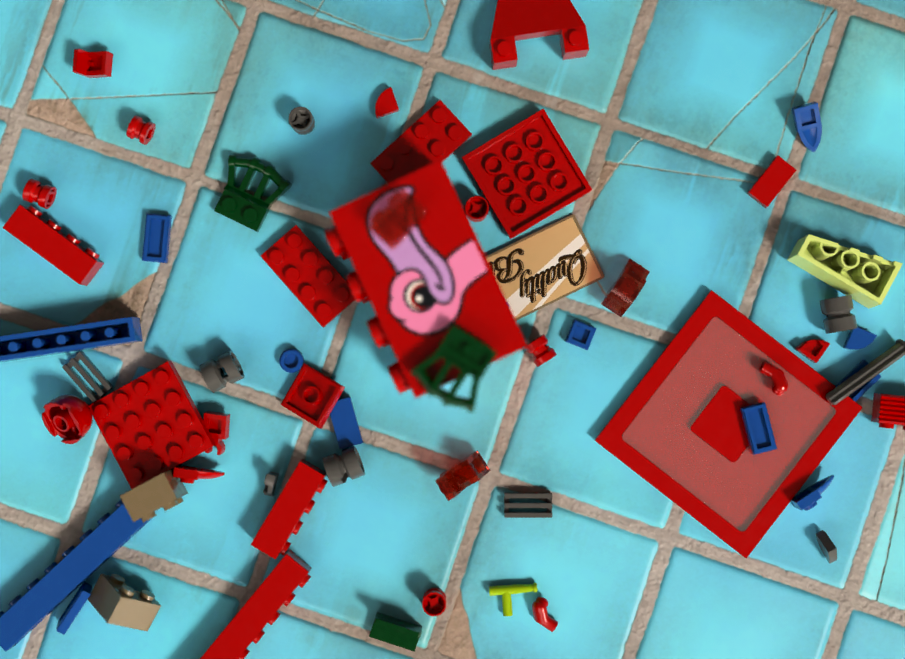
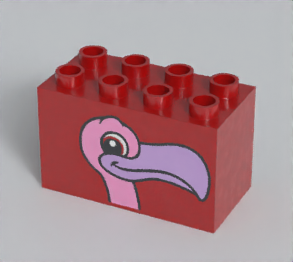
M441 160L329 212L334 225L324 230L325 236L336 257L341 256L343 260L350 258L354 265L355 271L345 275L346 281L357 302L362 301L365 304L370 301L377 316L366 322L378 348H385L391 345L398 362L388 366V370L400 394L411 389L416 399L427 393L416 376L413 377L410 372L436 353L452 325H455L495 350L497 354L491 363L527 347L525 339ZM439 358L425 369V372L433 382L446 363V360L443 358ZM452 365L439 387L456 380L462 370Z

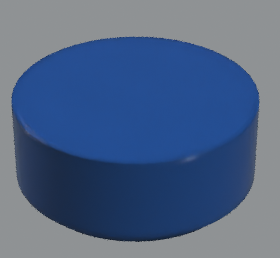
M288 349L281 354L279 363L284 371L294 373L302 368L304 357L300 351Z

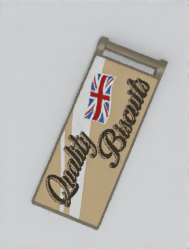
M573 214L486 256L516 321L604 278L594 253Z

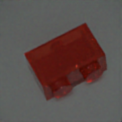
M405 189L401 193L396 191L388 200L390 205L383 212L378 210L369 220L372 223L369 228L392 250L429 214Z

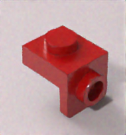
M75 49L73 72L88 78L111 77L113 53L108 51L87 52L82 49Z

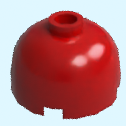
M61 395L43 407L45 412L42 413V419L45 427L54 437L59 435L63 438L61 442L65 444L78 442L91 428L92 413L88 404L74 395Z

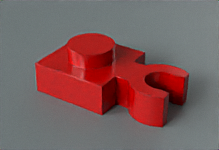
M207 411L204 413L203 421L216 443L217 455H221L225 451V444L222 439L229 437L230 414ZM213 447L206 450L205 453L212 452Z

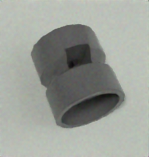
M851 295L819 301L822 314L827 315V318L823 320L826 334L858 328L855 315L850 313L853 309Z
M231 350L218 356V361L211 359L200 365L202 377L213 393L225 388L227 382L233 384L244 378L242 367ZM222 367H224L227 374H224Z
M355 446L342 450L341 455L334 453L323 458L325 471L333 487L345 483L348 477L353 480L365 475L362 460Z

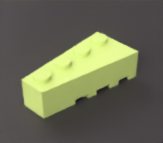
M810 234L797 241L787 259L846 296L851 295L853 300L868 309L882 304L903 264L885 260L877 255H869L852 247H843L839 243Z

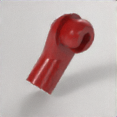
M764 361L759 368V372L772 378L774 383L772 385V392L776 395H782L784 391H787L789 385L784 372Z
M538 597L536 602L532 604L534 620L553 632L558 625V621L548 615L546 608L548 606L547 599Z

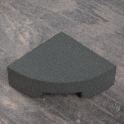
M269 472L266 474L264 495L273 497L279 473Z
M823 530L816 533L818 544L829 564L836 561L837 548Z

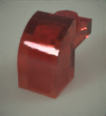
M629 259L618 279L608 290L601 305L622 317L640 293L650 271Z
M477 450L448 468L435 481L440 491L449 501L466 487L483 478L490 469Z

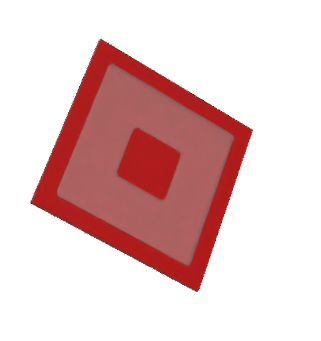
M710 290L596 437L595 441L739 554L747 558L863 407L849 396L838 404L831 405L825 396L836 387L714 291ZM764 361L784 372L789 385L787 391H784L782 395L774 394L772 392V385L774 384L772 378L759 372V368ZM765 402L777 449L753 455L750 450L740 408Z

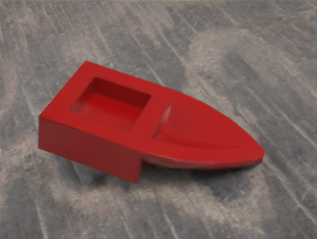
M179 465L174 467L173 477L180 478V482L194 483L198 479H213L223 476L225 472Z

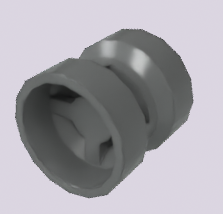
M296 107L290 112L288 120L296 133L306 135L313 131L315 120L307 108Z

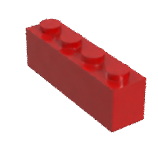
M19 205L3 228L78 284L88 286L104 264L98 259L100 255L89 247L87 249L79 245L81 241L72 234L68 233V235L62 233L60 231L62 227L53 220L49 219L46 221L41 217L43 213L34 206L26 207Z
M302 459L251 545L275 560L280 554L284 556L291 545L288 542L291 534L297 535L304 523L300 521L304 512L309 514L315 504V501L312 500L316 492L321 494L328 481L324 478L327 473Z

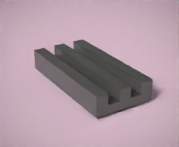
M80 351L76 354V357L69 360L70 362L62 368L94 403L110 391L113 386L83 351ZM80 360L105 387L103 390L78 363ZM73 366L91 385V387L98 393L97 395L93 393V391L86 385V383L80 378V376L73 370Z
M504 493V517L552 518V493ZM509 498H547V503H509ZM509 508H547V512H509Z

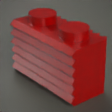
M874 393L871 421L879 422V427L894 429V424L903 425L902 430H905V396Z

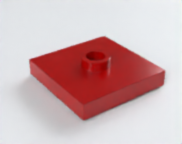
M304 363L280 405L322 429L345 386Z

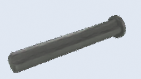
M901 339L896 340L894 346L827 393L825 397L831 405L838 404L905 355V342Z

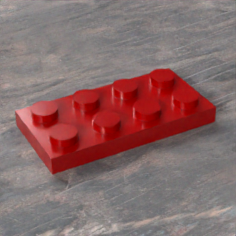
M439 100L370 164L389 184L438 160H441L443 163L472 134L447 106Z
M297 225L261 255L263 260L323 328L356 300L346 280Z

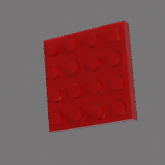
M544 108L462 157L464 164L510 240L592 191L591 186Z
M172 361L165 362L88 405L131 489L179 466L216 445Z

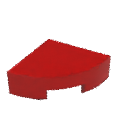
M391 87L383 91L377 99L375 106L377 119L399 111Z
M817 339L807 340L799 344L795 350L813 363H817L830 343Z

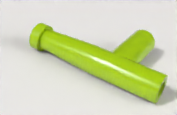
M537 583L489 586L490 596L502 595L503 616L513 615L511 594L537 592Z

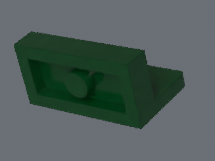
M377 612L369 637L415 652L422 633V626Z

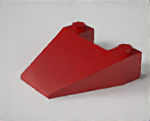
M498 0L490 39L493 70L516 67L518 58L515 41L559 35L563 60L586 57L589 51L586 25L570 0Z

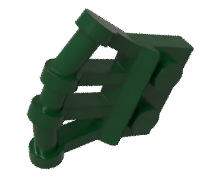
M230 154L228 159V183L224 187V191L214 211L259 232L271 205L289 190L292 184L289 180L285 181L273 165L269 164L267 166L256 157H253V159L239 158L236 155ZM237 167H246L248 171L240 187L237 188L235 187ZM258 171L264 175L253 196L246 191L255 172ZM271 179L278 186V189L265 201L261 200Z
M452 325L436 353L410 373L413 377L416 376L426 389V394L431 397L434 395L443 401L442 404L445 406L451 405L467 408V411L474 412L479 381L497 352L455 325ZM439 358H443L446 360V363L433 382L425 372V369ZM454 365L462 371L450 391L447 392L439 387L450 367ZM467 374L473 377L470 398L454 396Z

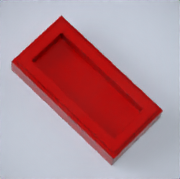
M776 156L747 194L764 208L768 207L796 172V169L780 156Z

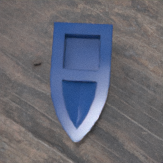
M811 102L793 107L792 114L795 130L798 132L801 141L810 151L815 152L821 140L822 124L818 103Z
M834 475L814 483L794 496L791 500L793 506L805 511L816 506V501L822 498L821 494L831 484Z

